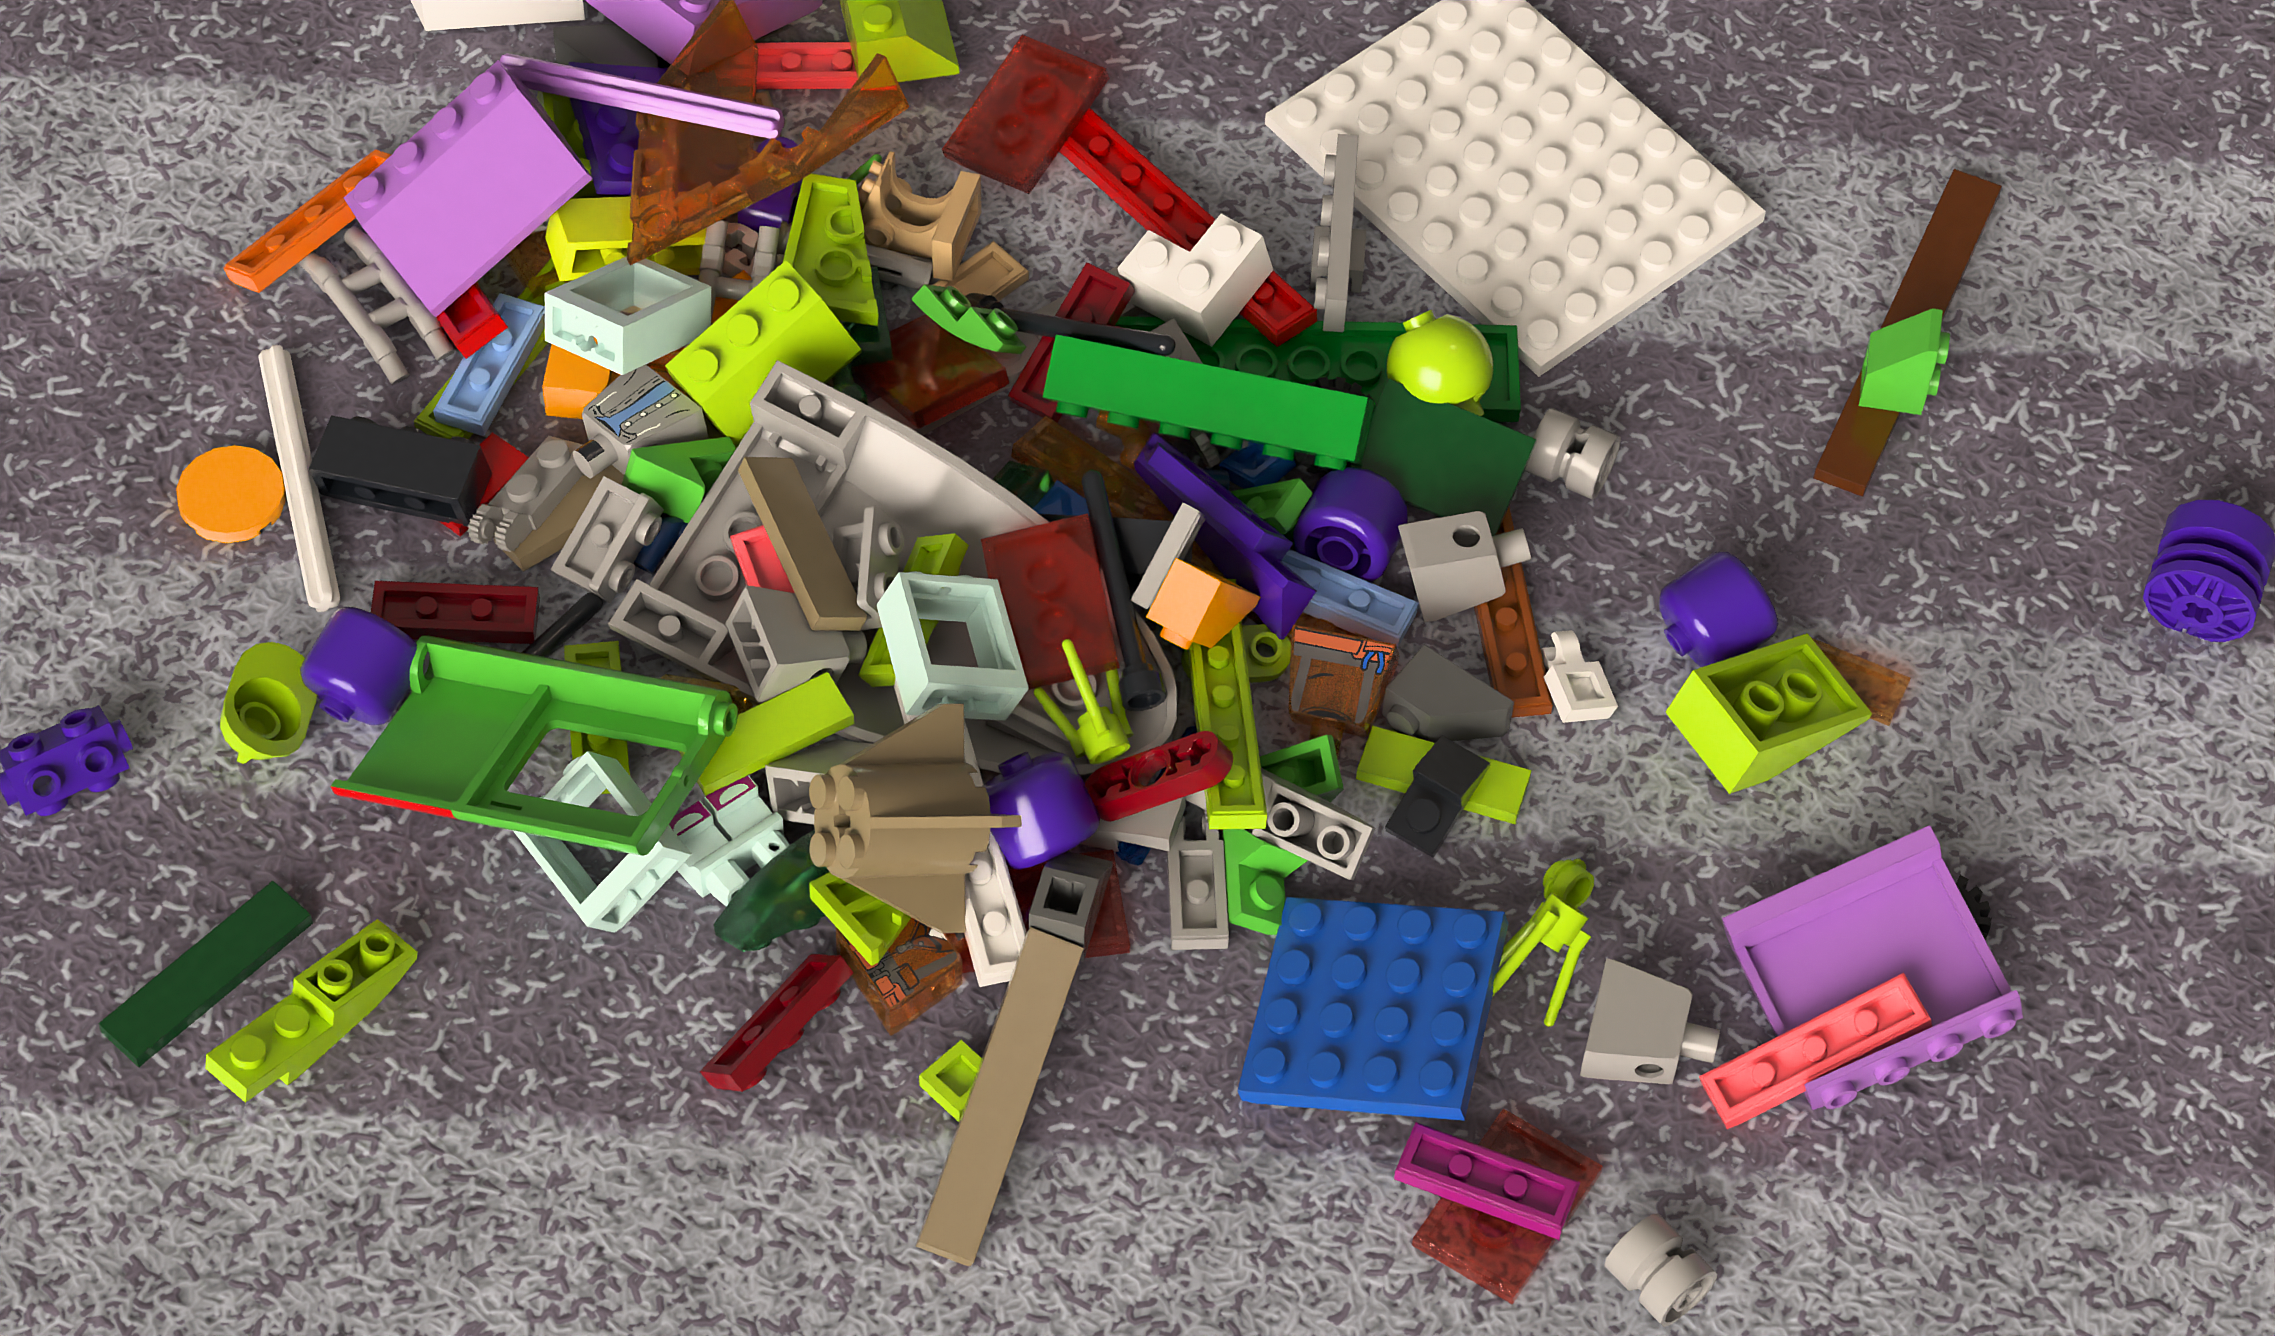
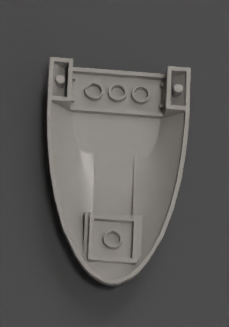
M778 360L750 402L754 422L649 585L636 579L608 622L609 628L740 696L757 702L725 624L742 591L747 586L730 536L763 525L738 469L744 457L792 458L832 544L834 528L863 523L865 507L877 505L902 526L904 547L899 554L898 573L903 572L917 537L956 533L969 545L960 565L958 576L969 575L973 578L998 579L1029 689L1005 721L964 718L981 774L998 776L1001 774L998 769L999 764L1024 752H1028L1031 759L1046 753L1059 752L1071 757L1081 778L1085 779L1104 765L1169 743L1172 740L1177 724V687L1172 668L1157 638L1134 608L1146 661L1152 664L1154 670L1162 675L1166 699L1157 707L1149 710L1129 711L1125 709L1126 718L1134 735L1128 738L1131 747L1124 754L1108 762L1095 765L1090 764L1086 755L1076 758L1069 740L1047 714L1033 693L1035 688H1043L1076 730L1080 728L1077 719L1088 711L1062 647L1063 640L1070 639L1082 662L1099 707L1106 706L1109 708L1110 713L1113 714L1100 640L1103 634L1111 636L1120 680L1122 679L1121 672L1125 669L1102 569L1065 534L1031 507L961 458L893 418ZM939 620L926 645L931 664L978 667L966 622ZM878 628L861 631L865 635L867 644L865 658ZM864 660L859 664L848 663L836 686L852 710L855 724L834 734L856 742L873 744L904 725L894 685L871 687L858 676Z

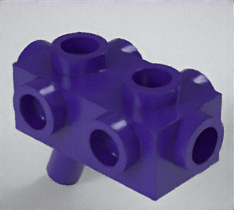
M99 705L93 708L75 710L64 716L60 723L38 733L22 734L14 738L6 748L0 750V764L4 771L0 773V791L8 806L18 802L26 816L33 812L40 816L55 814L65 808L68 804L67 797L86 788L91 792H101L117 784L120 779L119 773L130 768L124 753L133 750V746L120 719L110 723Z

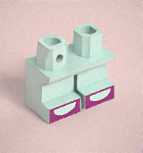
M749 775L705 796V806L699 800L675 815L669 823V826L692 853L677 871L702 898L711 893L729 909L747 899L752 892V881L744 873L745 870L757 863L770 879H778L792 870L795 865L794 852L784 837L783 818L777 812L772 813L759 797L758 786Z

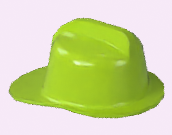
M276 642L255 644L243 652L235 665L225 695L224 707L220 715V730L225 741L234 751L238 752L237 762L241 764L251 759L266 760L274 757H286L297 751L306 737L316 704L317 694L307 688L302 681L300 668L305 659L304 656L290 646Z

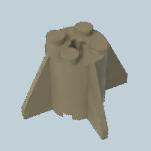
M937 704L839 765L831 767L826 774L815 775L809 787L810 801L815 808V834L811 838L809 847L814 865L817 867H827L832 875L939 933L965 932V874L973 872L978 866L970 864L975 853L986 852L990 838V828L1022 827L1021 815L991 814L989 796L985 786L975 787L973 779L969 775V773L978 772L973 765L964 762V704Z

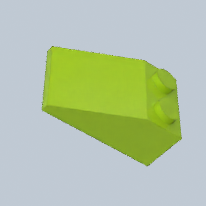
M1808 633L1693 670L1665 711L1729 794L1768 781L1868 721L1872 715V712Z

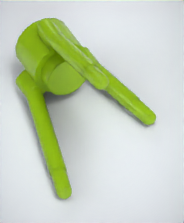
M1103 634L1100 640L1113 714L1110 713L1108 707H1099L1082 662L1070 639L1063 640L1062 647L1088 711L1077 719L1080 728L1078 730L1074 728L1043 688L1037 687L1033 693L1047 714L1069 740L1076 758L1086 755L1090 764L1093 765L1108 762L1124 754L1131 747L1128 738L1134 735L1121 701L1118 688L1120 679L1112 639L1109 634Z
M1551 892L1546 901L1540 904L1533 916L1504 945L1499 967L1503 963L1504 965L1495 975L1493 996L1501 989L1539 942H1542L1558 953L1565 944L1569 946L1544 1018L1546 1026H1553L1563 1004L1580 953L1591 938L1588 933L1582 930L1589 917L1560 896Z

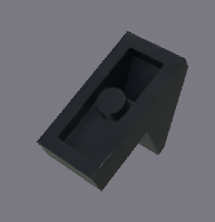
M1442 735L1413 770L1414 780L1385 826L1386 832L1434 858L1490 767V762Z

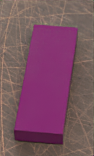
M1415 1122L1394 1176V1180L1557 1240L1561 1237L1580 1187L1579 1181Z

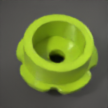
M1579 858L1557 861L1549 867L1544 875V898L1547 899L1552 892L1578 908L1590 896L1594 887V876L1586 870L1585 862Z

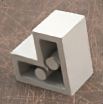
M1223 214L1218 216L1190 252L1148 230L1117 268L1121 279L1131 283L1135 289L1129 301L1130 303L1165 322L1174 318L1183 332L1211 347L1273 271L1263 236Z

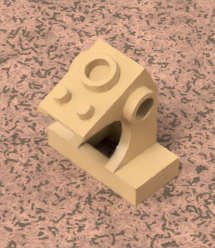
M890 151L883 164L873 160L868 172L876 175V178L873 181L866 177L858 190L865 242L868 245L886 248L895 252L931 258L933 278L953 282L981 215V174L960 171L954 188L946 195L939 198H925L913 194L909 183L897 177L895 152Z

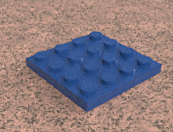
M1286 897L1282 912V925L1278 928L1237 1090L1241 1100L1256 1104L1465 1121L1492 1001L1494 978L1499 970L1509 925L1505 912Z

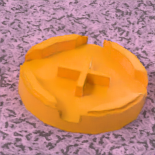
M237 445L214 448L196 457L182 471L176 487L180 515L186 524L188 523L203 538L223 543L250 540L261 534V529L265 528L270 522L273 525L281 516L286 502L282 472L273 459L257 449Z

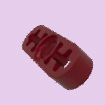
M1200 731L1104 765L1088 777L1085 786L1100 818L1111 822L1217 785L1231 770L1233 753L1213 732ZM1166 767L1163 775L1155 783L1148 786L1151 778L1159 770Z

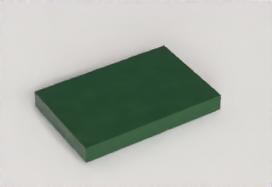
M1388 378L1372 414L1362 465L1351 463L1350 467L1369 469L1385 477L1399 490L1406 504L1441 518L1475 511L1484 512L1491 535L1495 536L1498 534L1536 446L1537 439L1450 403L1423 401L1412 395L1403 384Z

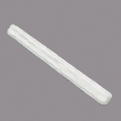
M272 345L270 349L261 351L259 362L308 605L316 608L317 612H326L329 608L337 607L340 603L334 564L318 488L309 471L312 458L291 355L287 350H283L281 345Z

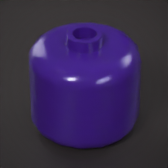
M1346 467L1343 471L1332 470L1317 481L1312 491V496L1298 518L1293 529L1294 549L1299 554L1372 583L1384 574L1401 540L1398 526L1408 523L1407 505L1399 490L1392 483L1369 469Z
M1729 552L1712 553L1667 584L1661 590L1659 597L1660 612L1667 626L1664 629V634L1668 642L1680 656L1683 657L1688 654L1700 667L1757 649L1775 635L1778 627L1776 610L1763 586L1751 570L1739 558Z
M344 607L332 614L304 659L300 668L302 681L307 688L317 694V698L321 700L320 708L330 716L342 722H349L350 718H353L368 725H382L389 722L395 716L411 689L410 667L417 650V644L405 632L379 616L360 608Z
M1028 752L1018 754L999 764L998 769L1001 774L982 786H985L989 796L991 814L1021 815L1022 827L990 828V832L1003 852L1009 868L1021 870L1057 857L1090 838L1099 827V813L1074 761L1067 754L1050 752L1032 759Z

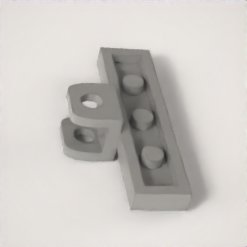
M1338 134L1336 155L1326 154L1323 185L1333 186V195H1323L1320 226H1315L1309 287V289L1315 290L1314 309L1324 310L1323 331L1344 332L1349 278H1352L1351 293H1361L1366 230L1352 229L1359 135Z

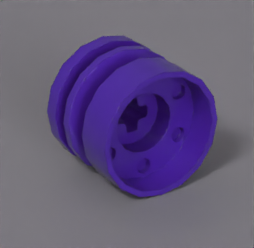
M2194 500L2179 505L2168 516L2158 553L2154 558L2151 573L2146 582L2143 599L2148 612L2164 627L2180 632L2184 628L2187 629L2186 633L2210 642H2226L2242 638L2254 626L2264 586L2267 584L2275 559V534L2260 516L2242 506L2220 500Z

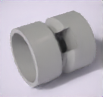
M1550 408L1542 418L1533 438L1537 439V443L1525 471L1550 482L1561 477L1565 481L1566 489L1593 500L1598 496L1612 470L1620 448L1621 437L1595 425L1584 430L1580 426L1579 418L1555 408Z
M1657 1213L1648 1216L1632 1227L1613 1247L1606 1258L1604 1266L1628 1291L1640 1289L1639 1302L1665 1327L1673 1324L1695 1307L1710 1291L1718 1274L1694 1249L1683 1251L1681 1249L1683 1238Z

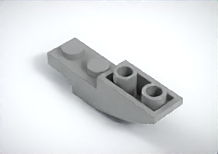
M1261 768L1267 809L1266 829H1249L1253 831L1252 835L1344 878L1354 880L1376 828L1329 801ZM1204 790L1185 796L1186 801L1206 809Z

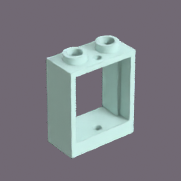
M635 253L545 292V341L621 375L690 344L711 326V286ZM633 305L642 309L629 316L620 313V311Z
M917 571L899 572L877 603V609L906 715L919 716L937 704H964V718L1005 721L1029 688L998 579L973 578L969 575H931ZM919 619L966 622L978 667L932 665Z
M590 751L571 761L564 769L563 777L546 795L539 797L589 807L607 788L627 815L630 816L644 814L652 804L617 759ZM668 825L648 855L628 854L597 886L562 840L514 831L587 927L609 932H616L621 929L692 855Z

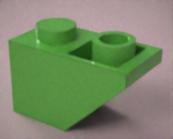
M1930 309L1870 334L1862 364L1858 406L1917 415L1922 414L1927 395L1936 396L1941 373L1940 364H1945L1947 359L1950 333L1941 332L1943 310Z

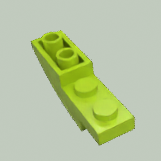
M376 919L293 979V992L208 1052L206 1054L205 1069L245 1103L278 1079L282 1080L286 1085L291 1084L380 1004L417 960L418 951L379 919Z

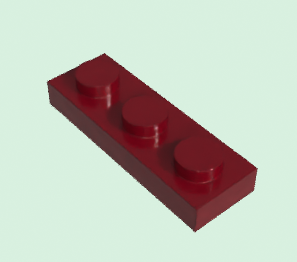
M1086 262L1055 316L1115 326L1133 296L1135 289L1131 283ZM1042 336L1010 390L1008 397L1014 404L1057 424L1062 416L1061 413L1056 412L1057 403L1043 398L1055 338Z
M375 581L370 613L390 622L413 640L429 635L461 642L531 644L536 639L540 594L539 587Z
M810 954L703 1067L700 1073L716 1089L743 1092L755 1086L764 1078L767 1073L766 1066L781 1050L794 1045L804 1033L803 1027L818 1011L827 1008L837 1000L841 993L840 987L854 973L842 956Z

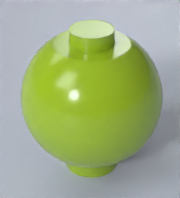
M1432 310L1403 322L1406 333L1396 337L1389 350L1387 359L1388 378L1403 384L1412 395L1423 401L1450 403L1476 415H1484L1485 413L1479 401L1489 389L1492 381L1493 357L1482 333L1468 321L1454 315L1446 314L1436 319Z

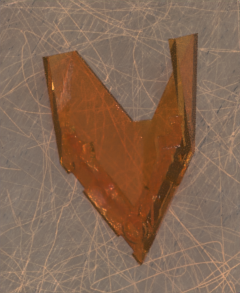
M734 0L719 1L656 84L756 104L758 47ZM877 53L822 128L818 131L807 126L801 133L804 141L793 148H784L779 140L771 138L760 153L753 150L754 135L637 111L636 126L639 130L638 150H634L630 219L633 223L632 242L628 243L627 261L630 266L802 180L908 109L909 104L886 56Z

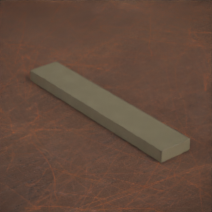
M1032 927L1027 931L918 1236L916 1247L966 1266H971L974 1263L1081 958L1083 947Z

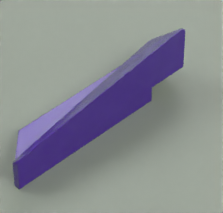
M1154 432L1134 461L1136 472L1174 517L1182 502L1204 514L1205 521L1194 541L1226 579H1236L1237 585L1261 597L1253 611L1272 633L1276 634L1279 639H1284L1317 592V590L1281 562L1293 543L1159 433Z

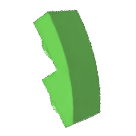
M924 284L911 298L934 322L968 343L984 349L1011 354H1021L1027 348L1015 334L1018 330L1017 325L1006 313L997 308L992 310L972 307L969 300L952 286L941 287Z

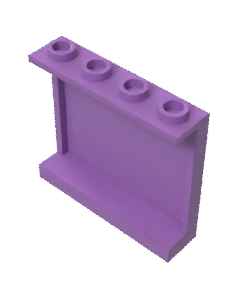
M1930 825L1722 918L1729 944L1776 1037L1902 973L1907 977L1931 1018L1933 1027L1804 1084L1806 1091L1803 1093L1812 1110L1823 1106L1827 1109L1844 1106L1851 1102L1860 1090L1879 1083V1085L1893 1084L1904 1078L1910 1072V1068L1930 1059L1933 1062L1949 1059L1961 1051L1963 1044L1983 1035L1985 1038L1998 1037L2011 1030L2015 1026L2016 1021L2023 1018L2020 996L2017 990L2012 991L1942 859L1940 843Z

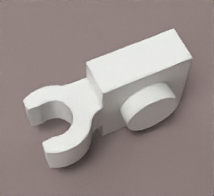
M1572 630L1553 632L1551 637L1555 647L1542 648L1541 654L1544 667L1548 670L1544 679L1562 722L1609 719L1618 705L1600 662L1584 661L1578 638Z

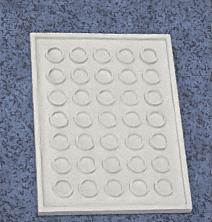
M1441 0L1267 112L1265 116V125L1323 178L1326 154L1336 155L1338 134L1359 135L1354 207L1481 324L1517 325L1519 359L1538 377L1764 221L1766 212L1526 0Z

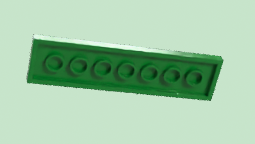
M1120 316L1115 326L1151 332L1166 322L1158 317ZM1234 319L1212 347L1185 332L1183 333L1201 362L1205 365L1304 385L1323 377H1328V379H1335L1336 377L1346 378L1345 382L1349 384L1356 382L1362 386L1360 391L1365 396L1370 394L1375 401V410L1388 380L1387 359L1390 347L1395 338L1406 333L1403 323L1345 321L1344 332L1323 331V321H1317L1278 347L1246 319ZM1472 324L1486 339L1493 357L1492 381L1489 389L1479 401L1485 413L1481 417L1493 422H1519L1521 402L1517 325Z

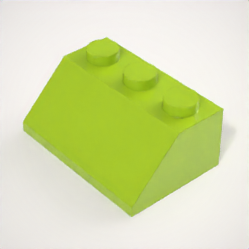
M840 0L860 88L959 74V64L942 0Z
M785 260L669 361L665 367L677 386L689 399L702 408L706 418L724 437H730L737 448L754 422L750 402L777 360L826 384L856 358L862 350L822 298L792 265Z

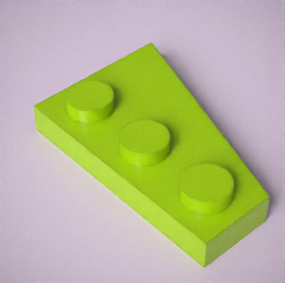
M804 172L783 262L787 260L822 298L838 320L878 326L879 313L873 291L872 272L865 244V231L856 180Z

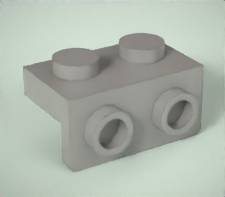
M603 476L550 570L557 576L589 593L592 592L598 595L601 599L611 604L616 593H622L630 584L635 572V565L633 563L642 547L650 545L656 538L661 528L662 518L660 516L664 509L652 497L644 493L638 494Z
M877 505L865 507L863 523L834 528L833 546L857 594V605L865 611L867 616L860 631L882 627L877 603L898 574L899 554L904 547L902 526Z

